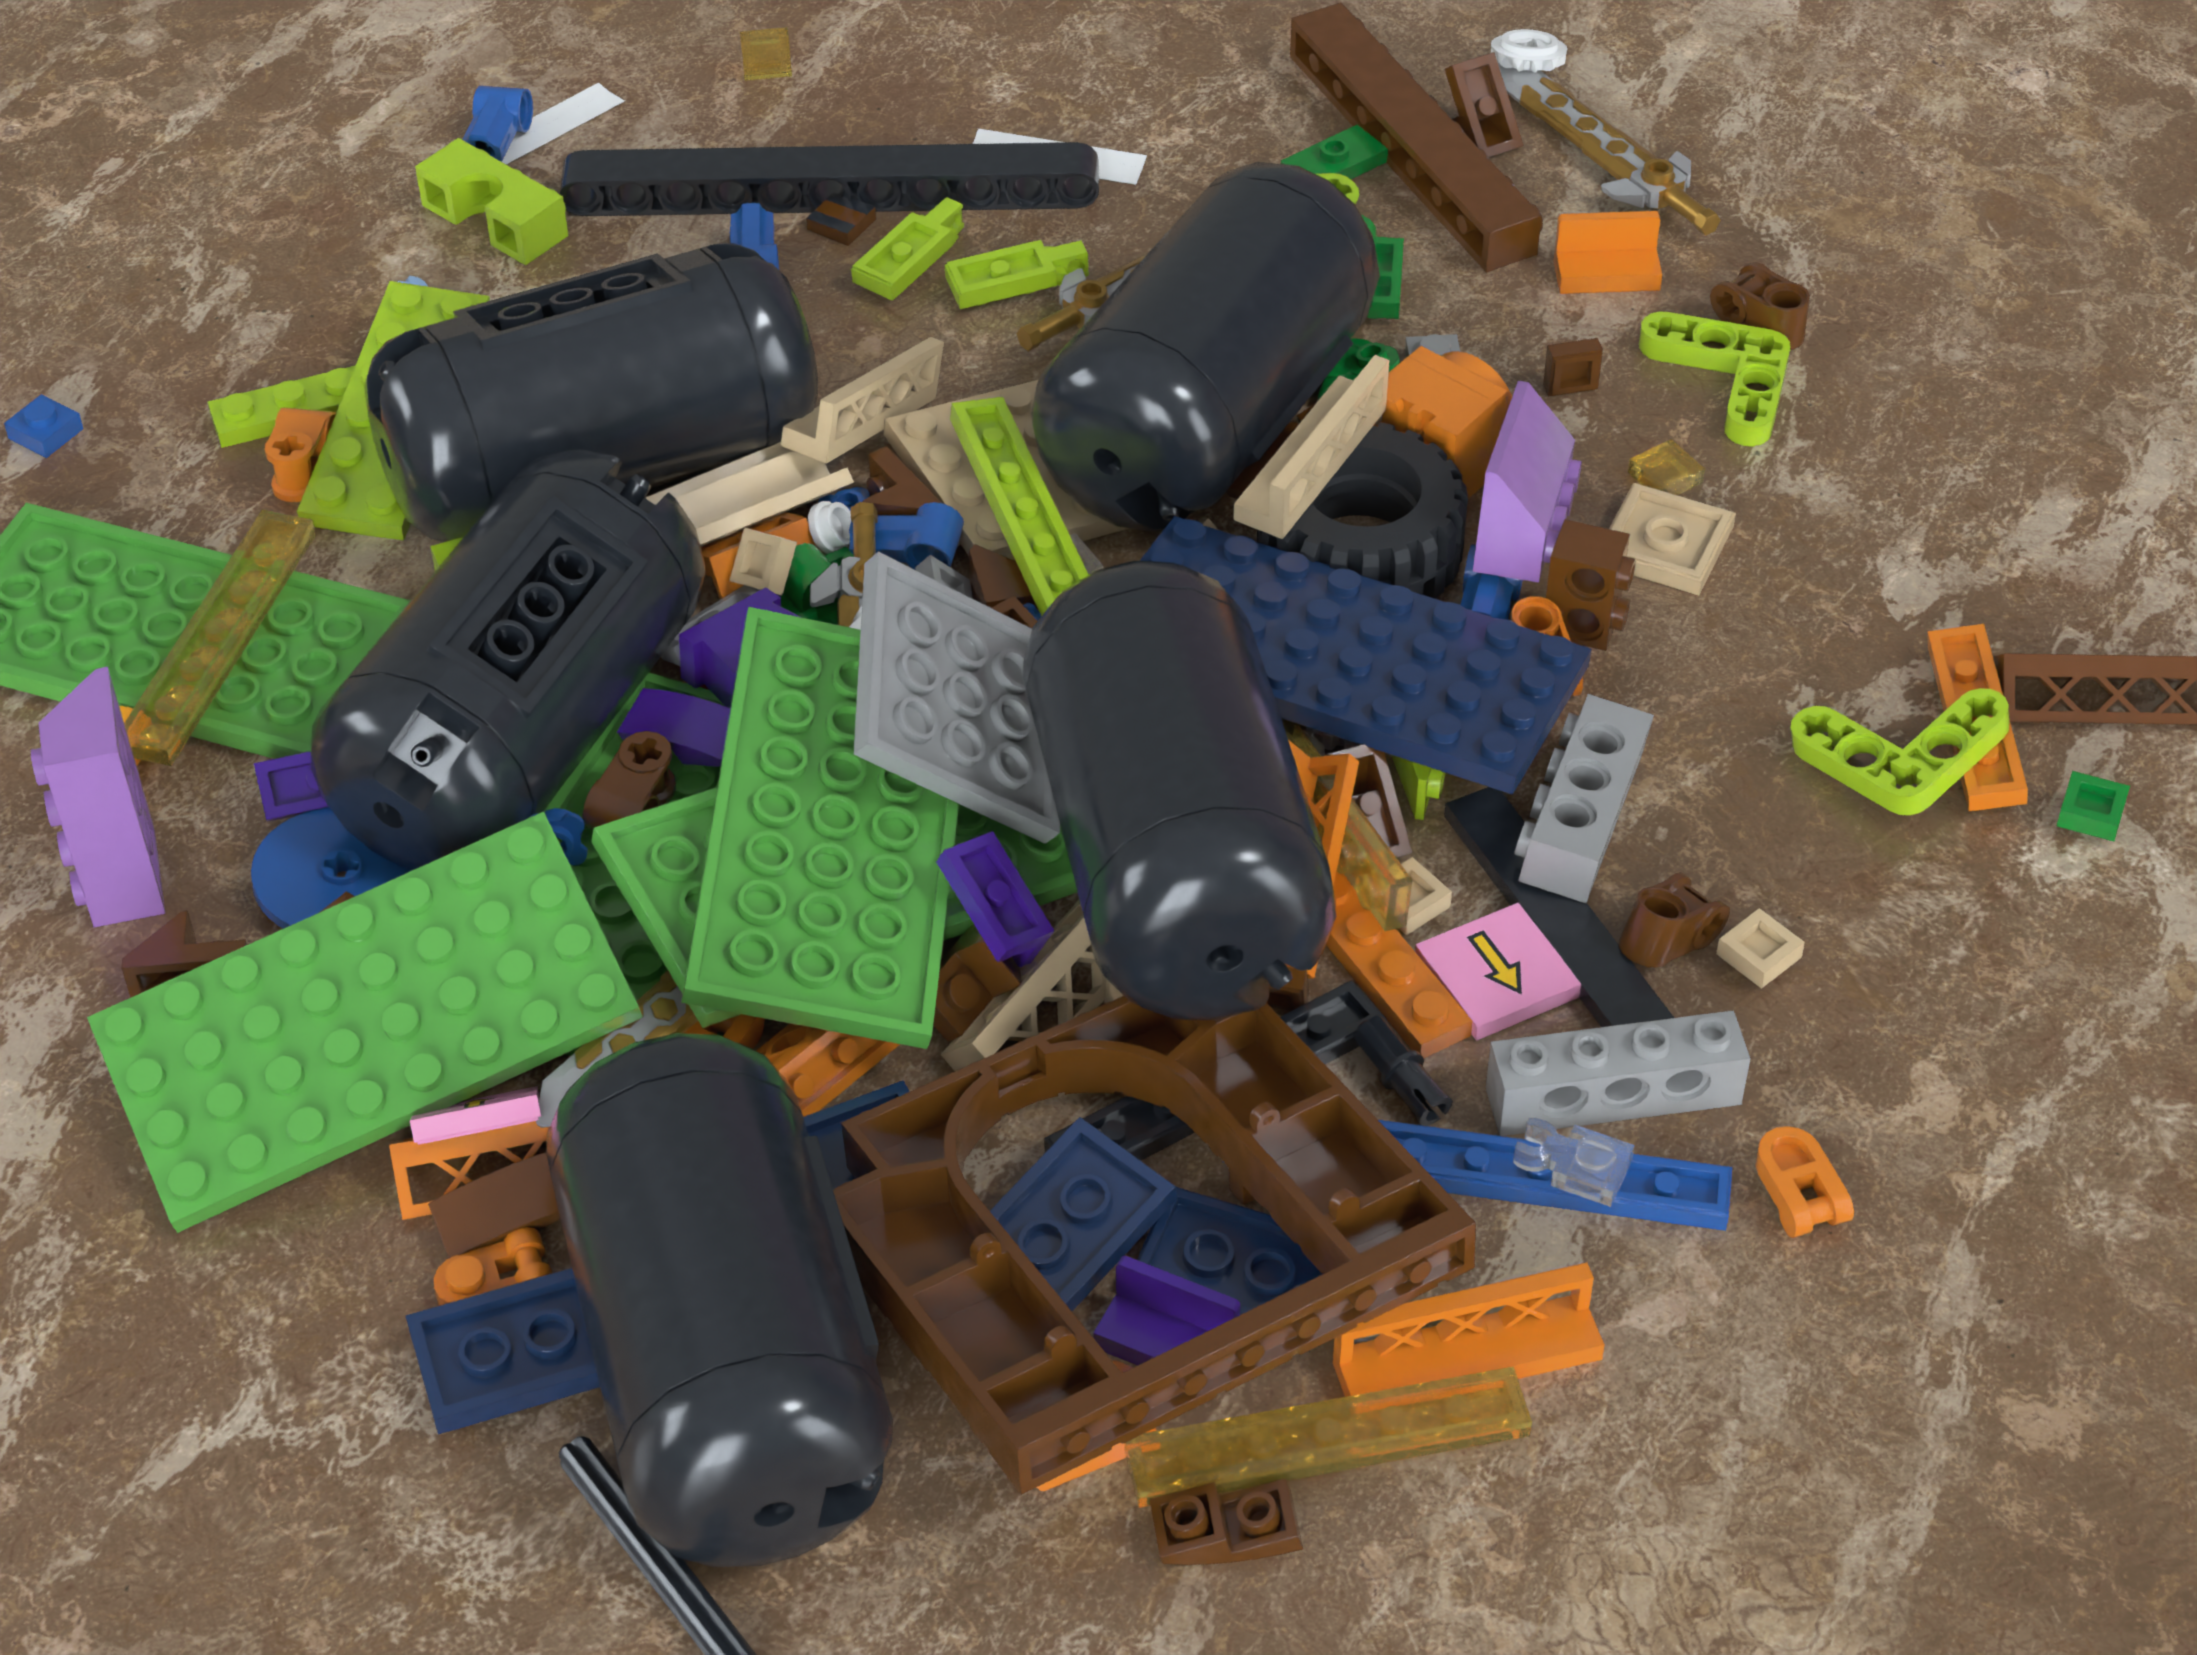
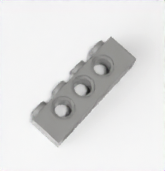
M1590 694L1586 697L1580 715L1569 712L1559 740V745L1566 747V750L1554 749L1544 781L1550 782L1552 785L1549 787L1540 784L1530 812V817L1537 819V823L1525 821L1516 846L1515 855L1525 858L1519 882L1587 903L1642 757L1654 715Z
M1733 1010L1492 1041L1490 1044L1486 1091L1499 1136L1742 1105L1751 1058Z

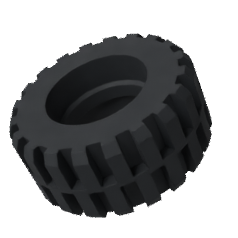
M1379 422L1378 427L1373 426L1283 539L1257 529V542L1286 552L1302 554L1311 562H1321L1330 565V568L1350 569L1359 575L1390 585L1403 586L1412 592L1436 599L1444 592V588L1454 581L1459 572V564L1463 559L1468 504L1467 487L1462 482V474L1451 459L1447 460L1445 452L1432 442L1427 445L1420 434L1411 430L1402 433L1396 431L1394 425ZM1360 515L1379 518L1390 523L1379 526H1354L1333 519Z

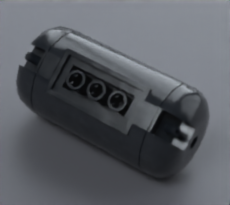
M1254 162L1227 171L1217 177L1043 370L1036 385L1031 416L1040 457L1057 485L1087 512L1115 526L1144 531H1162L1174 516L1186 519L1189 514L1197 510H1204L1217 503L1243 470L1259 461L1353 345V342L1350 340L1367 318L1373 303L1380 273L1372 233L1356 205L1329 180L1300 166Z
M722 243L663 258L656 253L453 311V319L410 330L386 341L372 358L364 387L368 417L376 450L386 479L407 521L424 535L440 542L463 538L518 473L541 456L581 449L613 455L622 460V465L616 476L618 480L626 485L631 476L638 474L650 482L651 489L714 470L777 444L782 440L783 426L793 420L803 418L814 410L818 396V373L808 325L798 298L787 277L772 263L766 262L755 250L734 243Z
M583 449L538 457L524 467L503 489L321 707L312 725L310 750L312 774L322 798L353 836L371 851L401 867L413 871L524 821L533 814L544 811L694 614L700 600L706 572L704 555L696 527L672 494L668 492L656 505L645 498L650 490V482L635 474L630 477L625 485L616 478L622 465L621 459L613 455Z
M1134 560L1092 572L1063 590L1033 626L1023 661V680L1095 961L1104 977L1130 1002L1176 1020H1220L1258 1010L1265 1006L1269 998V984L1272 988L1279 990L1293 979L1292 972L1287 965L1303 971L1312 969L1325 950L1336 919V900L1328 860L1250 621L1241 607L1217 580L1180 564Z
M675 1033L634 1042L595 1062L567 1090L559 1103L547 1132L546 1155L554 1195L627 1505L637 1525L678 1558L711 1567L763 1566L795 1558L840 1536L871 1509L883 1483L884 1459L892 1444L893 1418L876 1364L879 1342L817 1136L808 1135L798 1098L786 1078L765 1055L722 1036L710 1034Z

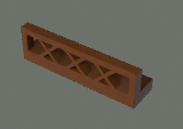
M2003 653L1993 656L2002 693L2009 704L2010 722L2197 725V713L2180 696L2191 684L2197 682V656ZM2015 679L2039 680L2053 695L2036 711L2015 710ZM2052 680L2067 681L2059 688ZM2079 680L2096 681L2110 696L2094 711H2082L2066 693ZM2109 681L2124 682L2116 689ZM2136 681L2153 682L2167 697L2151 712H2139L2123 694ZM2167 682L2181 683L2173 689ZM2059 701L2068 711L2048 710ZM2116 702L2125 712L2105 711ZM2174 703L2182 713L2162 712Z

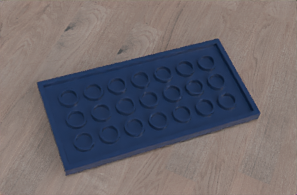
M1174 516L1140 560L1180 564L1217 580L1250 621L1282 719L1361 745L1365 744L1367 747L1512 795L1589 667L1592 649L1572 643L1564 637L1550 636L1519 626L1507 619L1490 617L1465 609L1457 603L1443 602L1412 592L1403 586L1390 585L1359 575L1350 569L1330 568V565L1321 562H1311L1302 554L1273 548L1255 542L1246 536H1236L1204 526L1195 520H1185Z

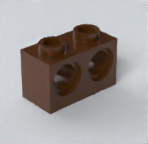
M1564 519L1550 556L1546 599L1551 600L1559 607L1572 643L1606 651L1613 630H1624L1629 613L1631 599L1622 597V591H1629L1636 566V559L1627 557L1630 534Z

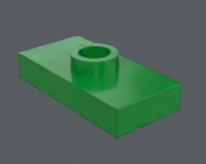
M1355 125L1281 160L1280 164L1300 166L1314 174L1336 173L1353 179L1386 163L1388 148L1359 125Z

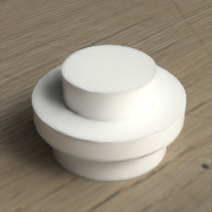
M822 501L813 505L809 511L808 526L815 546L826 554L845 546L848 547L850 544L849 527L852 521L851 511L844 504Z

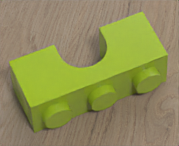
M460 138L455 139L415 166L422 206L455 225L474 214L485 212L491 246L524 265L529 264L568 237L565 215L566 206L563 196Z

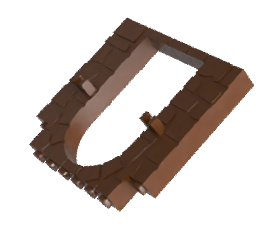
M1122 996L841 1122L846 1166L855 1179L841 1184L833 1189L861 1285L884 1316L888 1317L894 1329L926 1371L930 1372L969 1423L971 1430L981 1443L985 1444L990 1455L1021 1495L1112 1450V1446L1120 1442L1124 1444L1216 1398L1218 1393L1224 1390L1228 1392L1292 1360V1356L1296 1354L1302 1355L1356 1328L1358 1323L1362 1321L1366 1323L1438 1287V1283L1444 1280L1448 1282L1475 1268L1476 1222L1267 1003L1258 1010L1220 1020H1176L1142 1008L1130 1002L1125 996ZM1115 1091L1122 1092L1124 1096L1134 1097L1161 1108L1165 1106L1170 1109V1113L1184 1121L1204 1143L1209 1144L1212 1152L1217 1157L1219 1156L1229 1167V1188L1235 1197L1243 1205L1253 1201L1255 1198L1262 1207H1265L1270 1212L1273 1220L1290 1239L1301 1247V1251L1323 1275L1122 1373L979 1199L962 1174L966 1157L969 1156L982 1136L996 1123L1001 1121L1002 1116L1005 1114L1009 1115L1035 1102L1057 1097L1058 1093L1064 1092L1065 1095L1077 1093L1115 1094Z

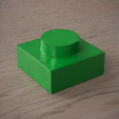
M2072 771L2056 826L2114 842L2130 786Z

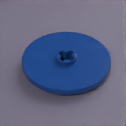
M330 807L299 814L273 829L263 839L255 852L251 867L253 894L257 904L271 921L284 929L319 913L346 891L357 896L412 870L401 867L371 851L344 827ZM346 871L345 877H337L338 872Z

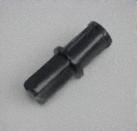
M1376 1015L1369 1020L1361 1022L1358 1025V1031L1354 1038L1381 1072L1380 1082L1386 1089H1394L1416 1116L1420 1125L1429 1126L1439 1121L1441 1118L1431 1106H1438L1442 1113L1446 1115L1452 1107L1453 1101L1423 1067L1424 1058L1420 1052L1410 1051L1383 1017Z

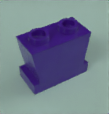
M766 587L679 634L681 679L695 689L705 684L722 704L729 708L731 707L748 607L800 617L782 608L781 598Z

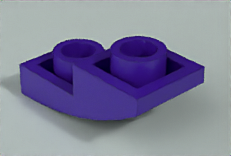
M643 688L617 733L624 741L628 736L636 732H657L669 741L671 750L682 764L721 767L730 708L695 696Z

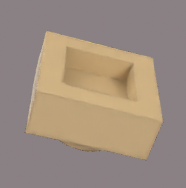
M744 527L729 581L760 590L766 587L773 593L782 596L797 542Z
M1412 857L1368 884L1367 895L1391 923L1405 935H1408L1451 907L1452 891Z
M1759 908L1719 938L1716 954L1762 989L1802 958L1805 942Z

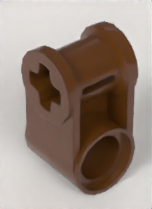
M1751 262L1740 270L1737 278L1731 282H1720L1712 289L1710 294L1711 305L1716 315L1722 321L1778 331L1790 341V350L1800 347L1804 342L1810 295L1808 290L1802 285L1791 282L1774 273L1764 264Z
M636 732L628 736L621 743L618 752L602 777L594 783L587 795L582 814L585 823L584 827L594 830L595 827L667 804L676 791L674 774L668 768L672 759L671 746L664 736L657 732Z
M1681 872L1675 873L1667 880L1652 887L1643 888L1638 892L1618 946L1628 959L1637 964L1654 968L1663 967L1674 959L1696 949H1704L1710 945L1726 925L1730 915V907L1720 900L1711 902L1691 887L1690 878Z

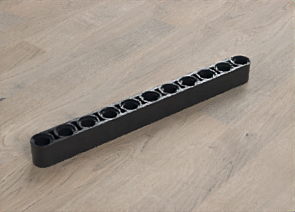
M1079 142L580 150L569 154L563 162L559 195L563 196L566 211L576 216L734 214L741 208L742 204L760 203L763 209L772 213H812L834 192L842 194V198H848V201H851V198L875 206L876 212L931 211L946 197L963 204L962 210L1076 209L1087 207L1098 198L1099 159L1097 152L1091 146Z

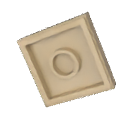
M1633 483L1609 529L1630 534L1627 557L1636 559L1634 576L1700 595L1734 527L1736 513Z

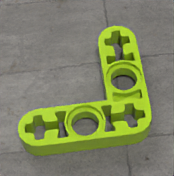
M1655 312L1643 319L1640 329L1639 349L1648 358L1661 362L1735 374L1724 426L1725 434L1731 441L1742 446L1754 447L1762 445L1769 440L1772 435L1790 354V341L1785 335L1771 329L1672 312ZM1718 342L1726 347L1715 349L1706 347L1702 343ZM1756 383L1765 385L1770 389L1756 391L1747 388L1745 385ZM1747 411L1757 412L1754 421L1745 420Z
M1979 688L1968 691L1958 698L1904 749L1834 709L1825 706H1812L1804 708L1792 719L1790 727L1792 746L1795 754L1802 760L1890 812L1898 815H1914L1930 807L2006 736L2010 725L2009 704L2006 697L1992 689ZM1972 717H1977V719L1972 723ZM1943 744L1953 745L1960 749L1957 755L1946 759L1934 757L1929 753L1936 746ZM1859 753H1868L1877 758L1874 763L1865 767H1855L1846 762L1851 756ZM1896 784L1902 786V788H1896Z

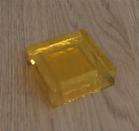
M787 27L740 31L745 81L792 76Z
M1670 439L1630 458L1628 473L1643 486L1679 495L1703 483L1705 468Z

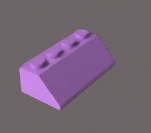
M1517 382L1486 469L1473 572L1539 583L1544 564L1550 563V556L1564 519L1570 515L1573 496L1577 492L1582 461L1572 459L1575 439L1529 382Z
M108 667L97 668L39 722L41 748L31 749V760L38 786L49 784L50 790L44 791L49 823L51 827L62 825L63 831L57 832L58 847L63 866L74 865L76 869L69 872L76 906L87 904L94 927L165 914L155 828Z

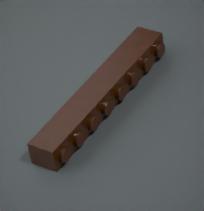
M1342 2L1291 18L1290 58L1352 126L1359 125L1388 148L1386 163L1486 273L1538 255L1543 219L1537 206L1530 203L1519 192L1508 176H1504L1489 160L1486 152L1478 148L1463 132L1461 126L1440 108L1436 99L1432 95H1428L1413 79L1409 70L1404 69L1392 57L1387 47L1383 43H1379L1365 28L1361 19L1356 18Z

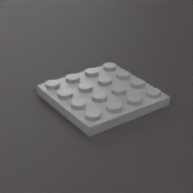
M880 552L876 553L864 565L853 754L1044 844L1060 834V821L1023 680V661L1032 629Z

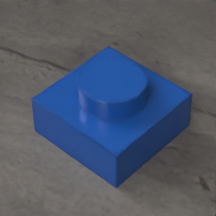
M42 394L4 423L8 439L45 458H48L84 429L78 412Z

